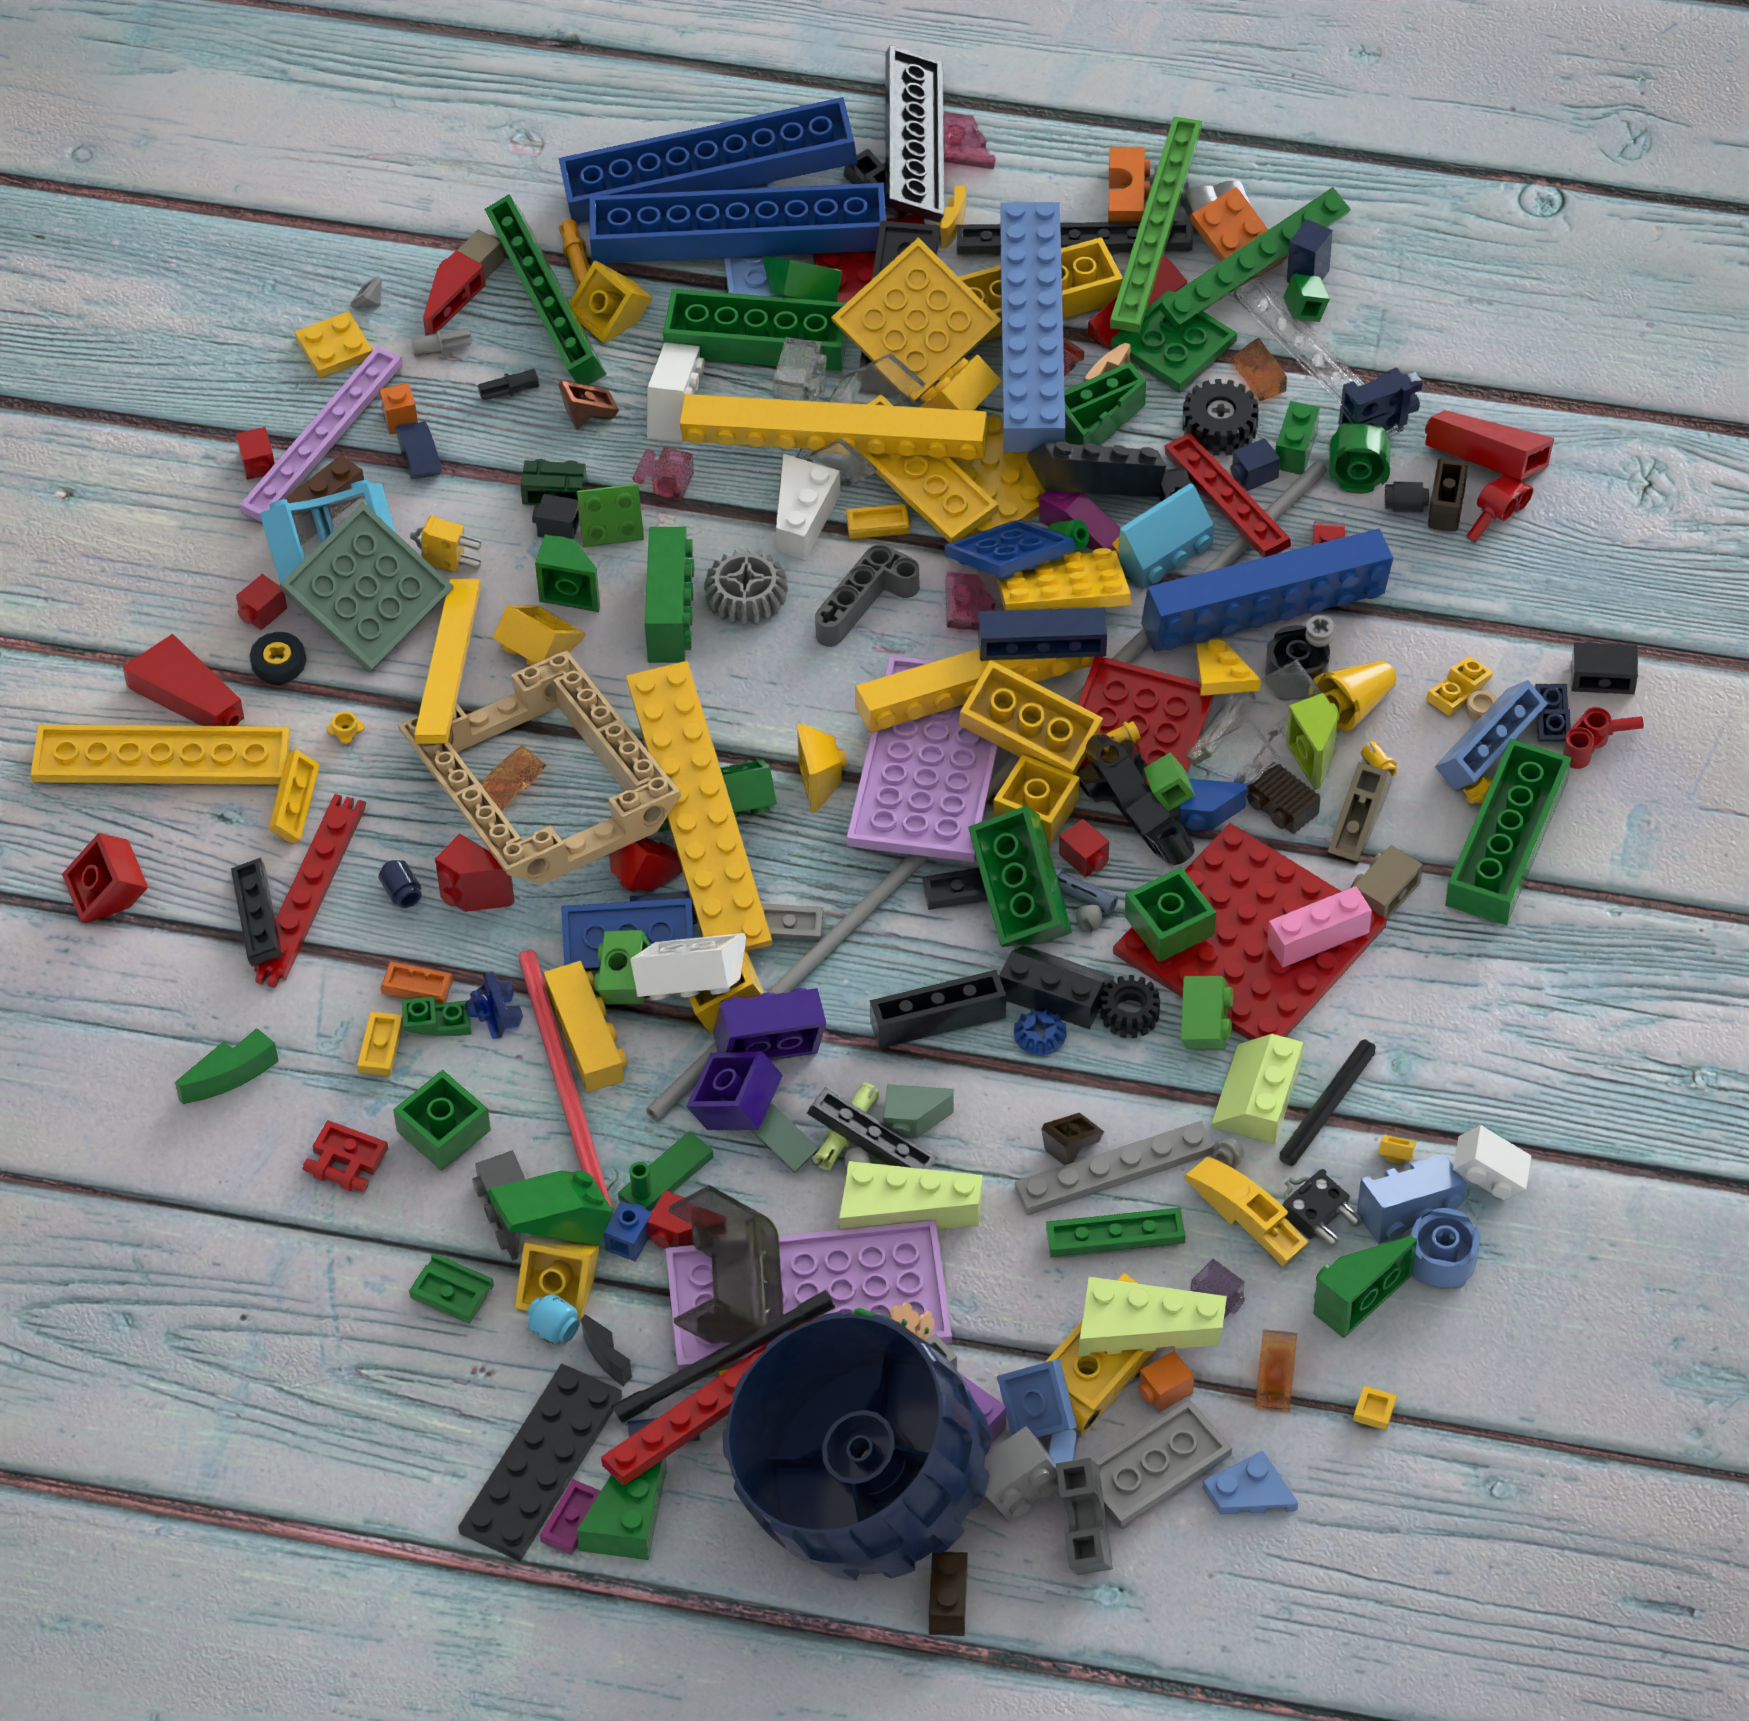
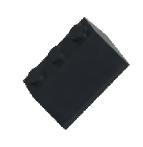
M1025 945L1011 951L999 974L1006 994V1001L1031 1010L1034 1008L1036 1011H1044L1047 1008L1050 1013L1054 1015L1059 1014L1061 1020L1089 1030L1101 1008L1102 991L1104 987L1108 988V982L1112 979L1114 980L1113 975Z

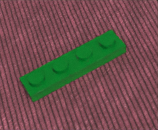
M1181 1208L1046 1221L1050 1257L1185 1243Z

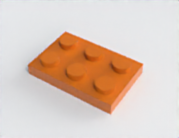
M1237 186L1193 212L1189 217V220L1220 262L1269 230ZM1286 255L1285 257H1283L1282 259H1280L1279 261L1265 269L1263 272H1261L1260 274H1258L1257 276H1255L1239 288L1244 287L1245 285L1249 284L1261 275L1265 274L1274 267L1283 263L1287 259L1288 255Z

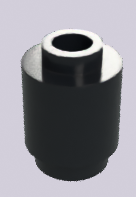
M1393 481V484H1385V509H1392V512L1422 513L1423 506L1428 507L1429 488H1423V482Z

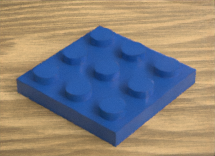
M1022 519L1010 521L945 545L946 557L959 561L962 565L977 568L980 572L995 575L998 579L1010 578L1014 576L1015 572L1021 570L1035 569L1040 563L1045 561L1060 560L1063 558V555L1075 551L1073 538Z

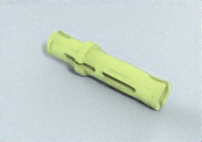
M862 1083L850 1103L867 1113L875 1100L880 1096V1093L875 1089L872 1094H869L874 1086L869 1083ZM829 1128L825 1134L826 1140L813 1156L815 1164L820 1159H823L819 1167L824 1170H830L842 1150H846L852 1143Z

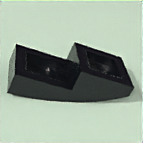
M585 1314L581 1322L583 1337L589 1351L602 1369L624 1387L632 1378L630 1359L614 1349L612 1332Z

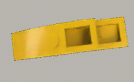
M1206 1157L1185 1175L1184 1179L1230 1225L1237 1221L1282 1267L1305 1249L1309 1243L1285 1219L1288 1211L1259 1185L1234 1168L1211 1157Z

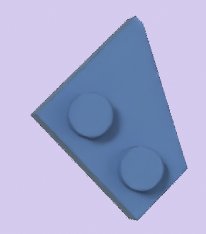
M1264 1451L1203 1480L1202 1488L1220 1514H1238L1241 1511L1265 1513V1508L1286 1507L1287 1512L1298 1509V1501Z

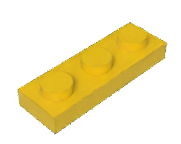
M297 749L292 750L287 755L268 827L270 831L292 845L301 840L320 767L319 763Z

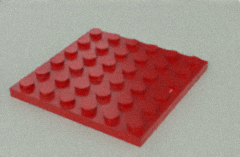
M1229 822L1184 870L1216 912L1215 935L1158 962L1134 928L1131 927L1113 946V954L1182 998L1184 976H1223L1228 986L1233 988V1006L1228 1007L1227 1019L1230 1018L1232 1022V1030L1249 1041L1269 1034L1287 1037L1386 928L1387 919L1372 910L1369 933L1282 968L1267 944L1269 921L1342 891Z

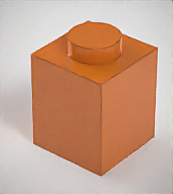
M409 382L379 389L382 412L389 435L397 433L396 426L418 423L416 404Z
M1174 1350L1140 1370L1138 1391L1147 1404L1152 1403L1155 1409L1161 1412L1193 1393L1194 1375Z

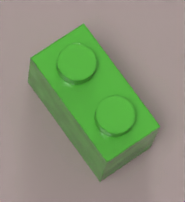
M1184 976L1181 1041L1186 1049H1226V1038H1231L1232 1022L1230 1018L1227 1019L1228 1007L1233 1006V988L1228 986L1223 976Z

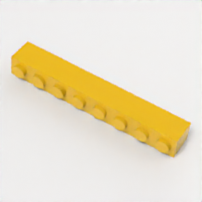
M978 648L855 685V708L869 733L963 705L990 660L980 661ZM1094 657L992 661L1036 683L1081 668L1090 667Z

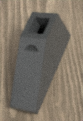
M512 1150L475 1163L477 1177L472 1178V1182L478 1197H485L487 1204H484V1210L489 1223L496 1222L499 1229L495 1231L501 1250L507 1249L513 1261L518 1256L521 1233L508 1230L487 1195L490 1188L525 1180V1176Z

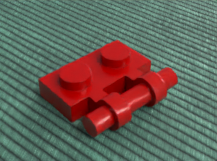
M327 1120L312 1146L313 1152L321 1157L318 1162L307 1158L303 1164V1171L313 1174V1177L320 1181L327 1179L340 1184L342 1189L348 1191L355 1189L364 1193L369 1181L358 1176L361 1171L374 1175L388 1151L387 1141ZM336 1161L347 1165L345 1171L331 1166Z

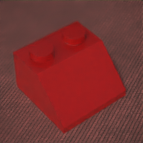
M98 833L62 873L76 911L83 923L129 909L148 889L129 840Z
M459 833L435 858L440 897L449 906H456L464 912L508 907L515 902L512 876L506 874L491 852Z

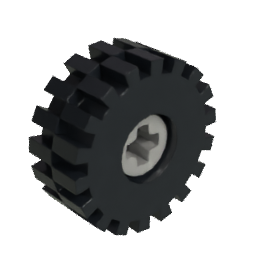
M1215 379V384L1211 385L1209 380L1202 382V388L1196 385L1192 388V394L1188 392L1183 403L1182 431H1184V435L1191 433L1207 451L1212 450L1214 456H1219L1220 451H1225L1226 456L1232 455L1233 449L1237 450L1244 447V444H1251L1257 434L1259 415L1258 401L1254 399V393L1251 390L1245 393L1246 386L1240 383L1236 387L1233 380H1228L1227 384H1223L1221 379ZM1217 412L1219 414L1220 412H1222V414H1224V417H1218Z

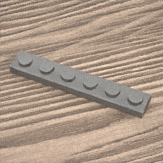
M1201 1120L1015 1181V1190L1026 1214L1030 1215L1212 1155L1214 1152L1213 1142Z

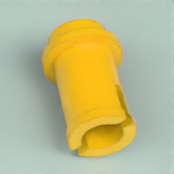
M1125 721L1123 726L1105 734L1118 743L1127 738L1135 745L1136 741L1141 739L1133 721L1130 723ZM1109 746L1103 749L1104 752L1109 750Z
M1369 742L1373 751L1366 744L1361 750V756L1371 766L1387 770L1394 777L1397 773L1396 761L1388 758L1377 742Z

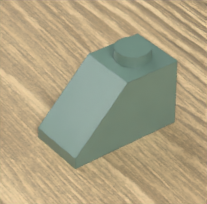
M887 1084L883 1117L884 1124L906 1138L920 1137L954 1111V1089Z

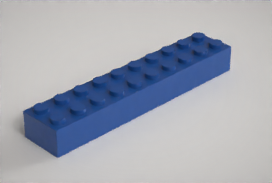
M843 97L558 158L571 219L576 221L577 224L590 221V196L735 190L858 163L855 142Z
M884 183L590 196V247L592 263L594 261L600 263L876 251L880 222L886 221Z

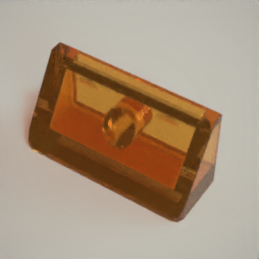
M1260 338L1253 340L1231 358V362L1259 401L1286 392L1287 376Z

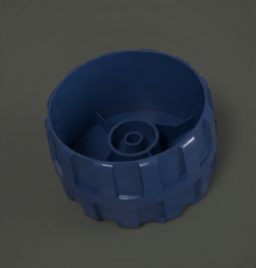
M842 1311L820 1315L816 1320L802 1324L789 1332L784 1331L766 1345V1349L753 1362L748 1371L742 1374L733 1391L727 1428L723 1431V1453L729 1462L735 1480V1493L759 1525L779 1545L801 1560L815 1564L837 1578L857 1581L859 1574L880 1573L888 1578H896L915 1571V1562L925 1558L932 1552H945L960 1538L964 1532L961 1526L969 1511L977 1508L983 1501L990 1478V1473L984 1467L985 1455L989 1452L991 1446V1435L986 1416L972 1397L964 1379L948 1359L931 1344L893 1319L882 1315H874L873 1317L851 1315ZM869 1449L868 1453L865 1456L861 1457L863 1453Z

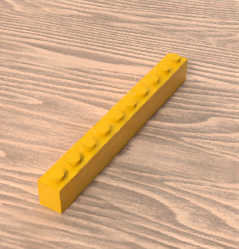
M694 394L684 395L679 423L682 440L695 444L717 443L722 445H750L752 447H780L783 449L802 448L814 451L836 450L846 453L901 454L903 456H932L934 458L954 457L966 460L984 459L988 435L987 411Z

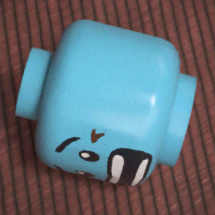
M555 1294L547 1295L542 1299L536 1298L527 1311V1314L530 1316L528 1321L530 1331L550 1345H557L561 1342L567 1343L573 1338L579 1328L580 1322L577 1320L578 1312L576 1308Z

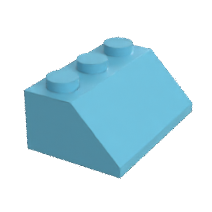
M1189 483L1120 528V564L1123 572L1142 590L1152 583H1158L1164 575L1175 568L1182 567L1189 559L1198 553L1207 551L1213 544L1214 524L1193 484Z

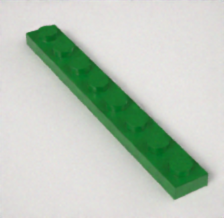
M1334 187L1330 188L1163 300L1158 305V308L1175 330L1288 255L1289 242L1306 219L1328 228L1346 216L1351 210Z

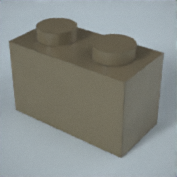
M1390 845L1383 854L1378 853L1374 857L1370 868L1364 875L1359 874L1354 879L1351 888L1357 886L1371 910L1388 920L1421 883L1423 864Z

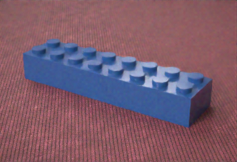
M1379 528L1148 586L1141 624L1153 651L1157 652L1173 650L1181 645L1193 642L1201 643L1209 638L1220 635H1232L1237 631L1248 628H1260L1265 624L1279 620L1288 621L1295 616L1307 613L1315 614L1326 608L1338 605L1346 606L1354 601L1366 598L1374 599L1385 594L1394 557Z

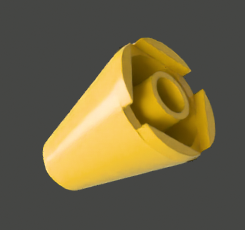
M1382 660L1325 672L1313 679L1310 685V695L1314 694L1316 696L1324 693L1329 703H1334L1339 712L1340 720L1337 721L1336 730H1343L1342 733L1348 732L1355 728L1395 687L1396 672L1391 665Z

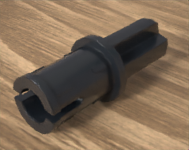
M533 368L512 375L505 373L503 378L480 383L478 391L482 400L507 394L512 397L516 392L539 387V381Z

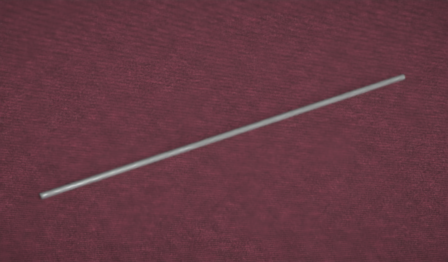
M1316 461L1265 512L1276 522L1327 472L1325 464L1321 461ZM1240 534L1201 573L1230 566L1251 546L1250 543ZM1144 629L1131 639L1112 659L1130 663L1150 644ZM1084 686L1069 701L1078 704ZM1015 754L1011 755L993 773L988 800L1002 787L1020 757ZM909 854L767 992L781 994L793 990L929 857ZM715 1043L646 1108L647 1114L652 1119L658 1121L698 1082L710 1053L717 1052Z

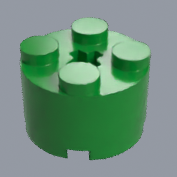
M1344 423L1337 428V432L1332 436L1329 443V476L1332 481L1334 479L1339 484V488L1349 493L1364 494L1374 491V487L1380 483L1384 485L1390 476V441L1383 427Z

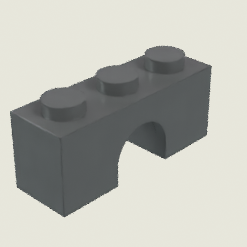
M1091 1458L1056 1463L1060 1499L1065 1504L1069 1521V1532L1065 1533L1069 1568L1078 1575L1112 1570L1099 1465Z

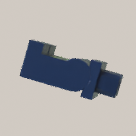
M1398 368L1389 370V374H1382L1375 381L1361 386H1357L1354 381L1343 384L1342 405H1340L1338 424L1377 425L1383 427L1385 431L1390 430L1396 424L1398 427L1407 425L1408 414L1418 411L1420 407L1419 398L1415 393L1422 390L1423 382L1415 371L1402 375Z

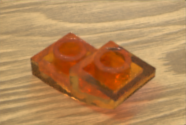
M521 745L493 769L480 784L497 807L503 810L522 787L528 788L546 767V764Z

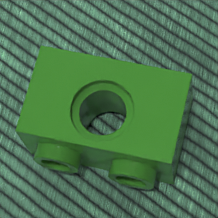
M643 930L604 931L603 943H600L598 947V959L601 963L600 973H596L594 984L596 992L601 995L606 1005L644 1004L645 996L637 997L630 958L651 945ZM626 964L623 969L616 970L619 966Z

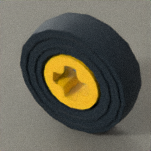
M286 632L268 633L258 638L252 645L249 655L251 667L256 676L267 683L274 684L286 683L295 679L304 670L306 663L303 644L296 636ZM272 655H273V656H275V655H276V656H280V655H281V656H283V658L280 659V658L276 657V658L272 659Z

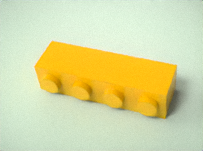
M581 961L545 971L544 980L551 1005L586 1093L623 1082V1068L627 1067L626 1056L622 1047L617 1049L614 1041H617V1036L612 1022L606 1023L604 1019L607 1012L602 997L596 998L593 992L595 984L592 972H585Z

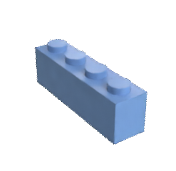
M1529 680L1507 688L1434 767L1454 791L1475 783L1506 750L1509 740H1515L1548 703Z

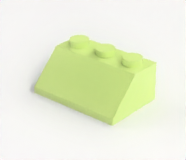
M1269 1034L1238 1044L1211 1123V1128L1276 1144L1302 1064L1304 1042Z

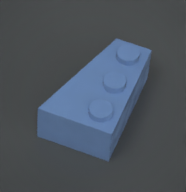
M1445 1154L1411 1163L1409 1166L1411 1169L1398 1173L1395 1168L1387 1170L1384 1174L1386 1177L1374 1181L1370 1176L1361 1178L1357 1214L1362 1217L1361 1221L1378 1244L1389 1239L1395 1240L1401 1237L1406 1230L1414 1226L1417 1219L1431 1214V1210L1437 1208L1456 1209L1462 1204L1465 1198L1467 1183L1459 1173L1453 1170L1454 1166Z

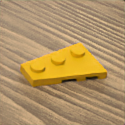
M1211 639L1208 643H1196L1195 658L1197 670L1199 671L1198 680L1199 684H1201V696L1260 690L1261 679L1225 641Z

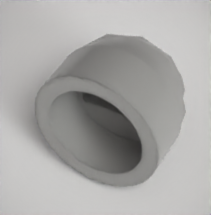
M1086 905L1075 911L1077 923L1083 931L1092 932L1093 928L1098 929L1102 924L1101 908L1098 905Z
M860 1147L848 1150L844 1157L845 1169L847 1170L849 1161L871 1163L870 1153Z

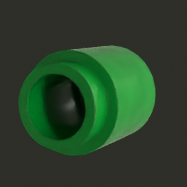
M1081 520L1055 522L1047 528L1048 530L1073 538L1075 551L1084 549L1088 544L1089 531L1086 524Z

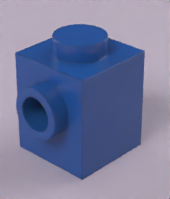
M621 1201L604 1232L605 1250L636 1262L649 1239L647 1221L652 1212H649L639 1204L631 1205Z

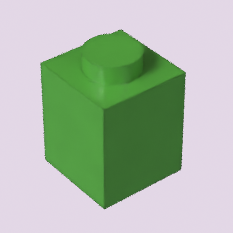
M1171 752L1144 768L1153 795L1167 811L1195 796L1186 770Z

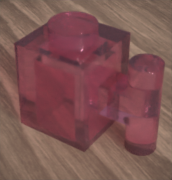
M663 447L658 461L654 460L656 453L651 449H646L634 473L633 481L643 484L646 476L652 477L653 493L682 500L694 474L693 453Z

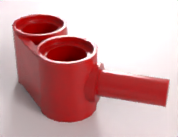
M1505 474L1494 482L1488 483L1477 499V506L1481 508L1482 514L1466 537L1476 543L1492 519L1496 520L1498 518L1506 521L1515 509L1518 511L1523 510L1533 495V487Z
M1601 707L1589 708L1567 732L1563 755L1571 757V768H1584L1589 765L1595 749L1606 745L1608 737L1613 735V732L1643 729V717L1612 720L1607 710Z

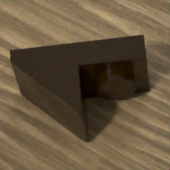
M1080 1112L1044 1123L1041 1128L1045 1150L1063 1165L1073 1163L1081 1148L1098 1143L1104 1133L1101 1128Z

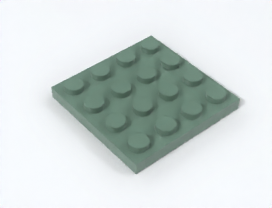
M362 502L278 588L370 673L435 608L454 586Z

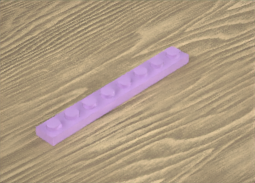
M376 346L240 503L241 513L262 522L259 513L269 510L270 503L283 500L292 494L380 392L379 389H382L402 367V357Z

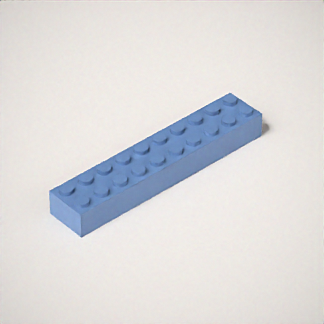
M1060 202L1000 203L1004 452H1030L1044 442H1065Z

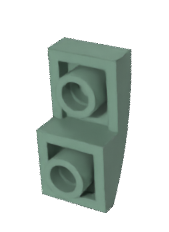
M772 1103L766 1112L759 1130H751L793 1173L799 1170L819 1150Z

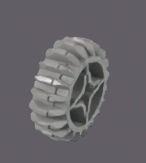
M748 548L743 554H739L734 550L733 556L730 557L723 554L721 561L714 560L712 568L708 569L707 578H705L704 582L706 601L710 604L713 613L718 612L721 620L729 617L732 624L737 620H741L744 626L749 620H753L758 624L759 618L762 617L769 620L771 613L778 614L780 606L784 605L788 592L786 573L782 570L779 561L773 562L771 554L763 557L760 550L755 554H751Z

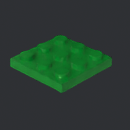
M1167 290L1146 309L1140 332L1121 330L1111 339V348L1114 349L1123 343L1130 344V360L1180 392L1237 341V333L1204 311L1175 330L1158 308V305L1163 300L1174 294L1171 290Z

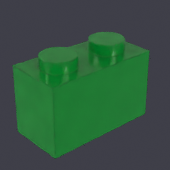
M1290 401L1276 443L1275 452L1280 457L1279 470L1300 475L1305 472L1318 432L1320 407Z

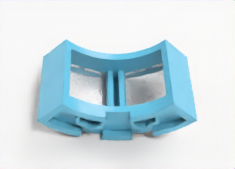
M365 479L352 483V489L316 499L288 503L287 499L270 503L269 510L259 513L280 584L362 502L396 532L382 483H369V480Z

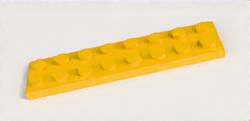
M38 724L30 775L32 782L280 785L289 753L291 733L289 727Z

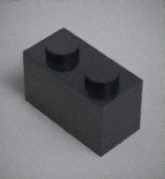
M1574 642L1571 661V691L1635 695L1638 678V645Z

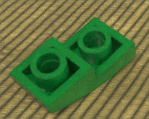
M434 996L401 1000L404 1031L436 1036L471 1035L468 1000L435 1004Z

